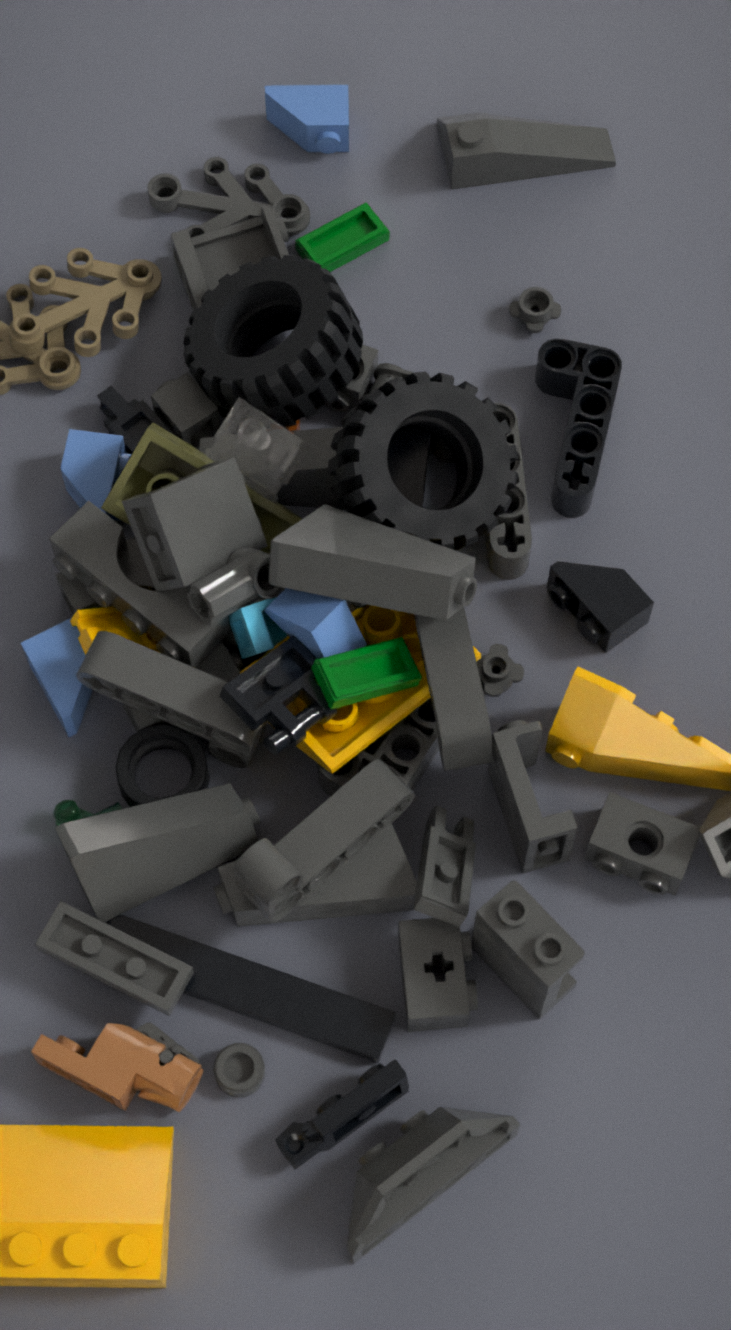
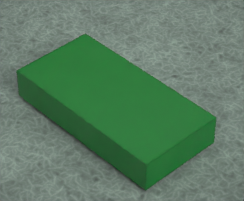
M367 202L295 240V250L302 259L312 260L320 264L323 269L332 272L389 241L390 231Z
M403 637L316 659L311 668L330 710L416 687L422 679Z

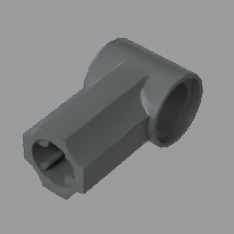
M242 547L232 553L227 565L190 585V592L187 593L191 608L197 613L200 620L205 624L212 625L259 597L266 599L278 597L285 588L269 584V553L252 547Z

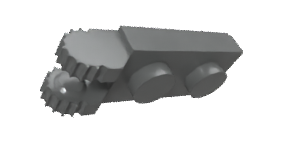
M436 805L432 808L426 822L413 910L460 927L469 911L476 843L473 842L475 821L463 816L455 826L454 833H449L445 831L447 810Z

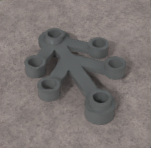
M221 157L209 158L204 163L203 168L206 182L212 186H219L226 197L182 190L179 179L167 173L154 176L147 186L150 204L159 212L171 213L178 207L219 214L201 225L189 226L187 229L190 238L248 219L257 218L261 215V207L271 205L275 218L279 216L283 218L288 236L303 232L310 223V210L307 204L297 195H283L270 178L269 169L259 163L252 164L246 168L244 173L245 185L249 191L261 193L268 204L252 201L230 173L228 162ZM215 169L222 170V172L218 174L211 173V171ZM255 176L263 177V179L257 181L251 178Z

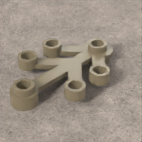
M85 248L71 250L67 255L68 272L77 278H84L90 275L111 281L103 286H97L56 277L54 270L46 265L35 266L29 272L30 289L35 294H54L73 298V300L39 316L29 313L18 315L9 325V339L12 348L22 354L36 353L44 346L46 332L87 314L84 326L79 328L74 334V347L79 355L93 357L101 349L100 334L110 302L125 296L123 308L117 310L112 317V330L121 339L133 338L139 330L138 315L142 301L153 297L161 286L162 276L159 268L154 263L144 259L131 260L122 266L94 260L92 253ZM76 261H84V262H86V264H84V265H77V264H75V262H76ZM40 278L48 279L47 282H38L36 280ZM127 321L132 323V325L122 326L119 323ZM85 339L93 340L94 343L83 344L81 343V341Z
M25 284L11 286L6 293L9 308L13 313V320L20 314H31L30 310L34 307V297L30 287ZM19 296L27 297L21 302L14 301ZM49 305L41 311L40 315L58 306ZM0 320V360L23 357L33 363L12 368H5L0 365V377L4 378L0 382V395L7 393L11 386L16 384L40 381L49 389L63 390L73 386L78 381L81 375L80 361L74 353L65 348L64 331L68 323L46 332L48 350L42 348L33 354H22L12 348L9 339V326ZM57 369H65L63 372L53 373Z

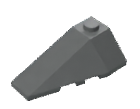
M478 112L437 118V128L451 190L611 168L616 165L607 128Z

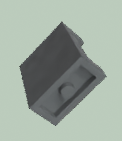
M271 205L261 207V215L257 218L190 238L188 229L171 233V252L192 310L194 307L199 308L201 306V297L208 289L213 291L219 285L218 280L227 273L231 276L240 271L239 266L248 262L253 264L260 263L261 258L275 256L281 260L284 255H289L285 245L289 238L284 220L281 216L275 218Z
M235 457L208 463L202 466L199 471L157 490L135 495L122 501L156 592L186 587L227 565L232 553L239 548L252 547L261 550L268 546L262 532L261 522L255 513L245 486V479L239 470Z
M516 720L504 724L497 732L492 733L493 763H488V772L522 873H527L569 861L578 827L572 810L542 818L526 768L535 765L537 762L543 730L540 721L526 724L523 720Z
M515 880L510 881L476 911L471 942L472 949L538 1019H541L575 988L577 981L568 972L583 959L584 950Z

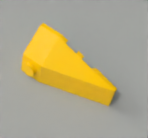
M577 666L548 734L545 752L550 753L556 762L568 768L575 769L580 767L589 772L731 791L730 753L702 736L685 737L679 733V730L673 724L674 718L662 711L656 713V715H650L633 704L636 697L634 693Z

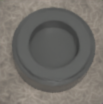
M245 1043L230 1044L223 1048L215 1059L213 1067L214 1076L219 1088L224 1093L233 1097H246L255 1093L261 1087L265 1078V1065L261 1054L253 1046Z

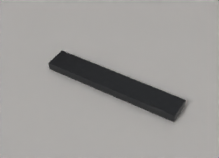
M121 914L112 919L110 926L193 967L194 973L183 991L184 994L379 1064L396 1017V1012Z

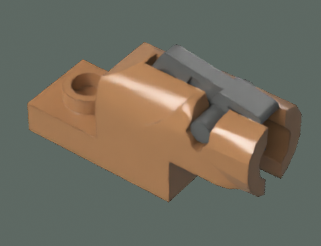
M151 1022L145 1023L136 1029L122 1024L107 1023L86 1058L83 1056L86 1050L82 1046L62 1035H59L57 1040L54 1041L41 1034L31 1050L39 1065L124 1111L127 1110L136 1092L140 1091L138 1097L181 1112L195 1092L204 1070L201 1068L202 1065H200L198 1058Z

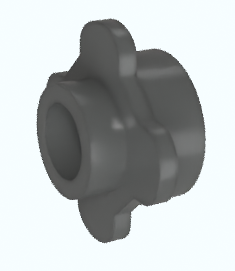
M530 287L521 293L519 301H513L510 304L509 313L512 317L522 320L529 332L539 333L543 330L544 324L549 320L560 317L561 306L554 302L553 296L546 289ZM531 309H538L539 311L533 312Z
M502 644L492 645L489 653L477 661L482 689L488 696H500L512 686L513 682L518 683L524 677L523 666L513 662L508 656V648ZM498 667L501 671L495 674L492 672V668Z

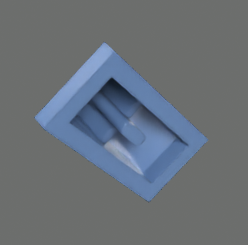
M286 588L264 610L289 637L294 635L317 659L362 648L367 645L345 600Z

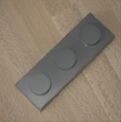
M62 901L57 905L35 943L39 951L169 1017L194 973L192 966Z

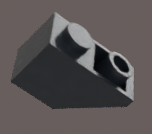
M557 561L550 566L547 592L551 600L559 609H567L577 620V626L584 638L590 643L596 642L605 653L649 622L654 602L624 569Z

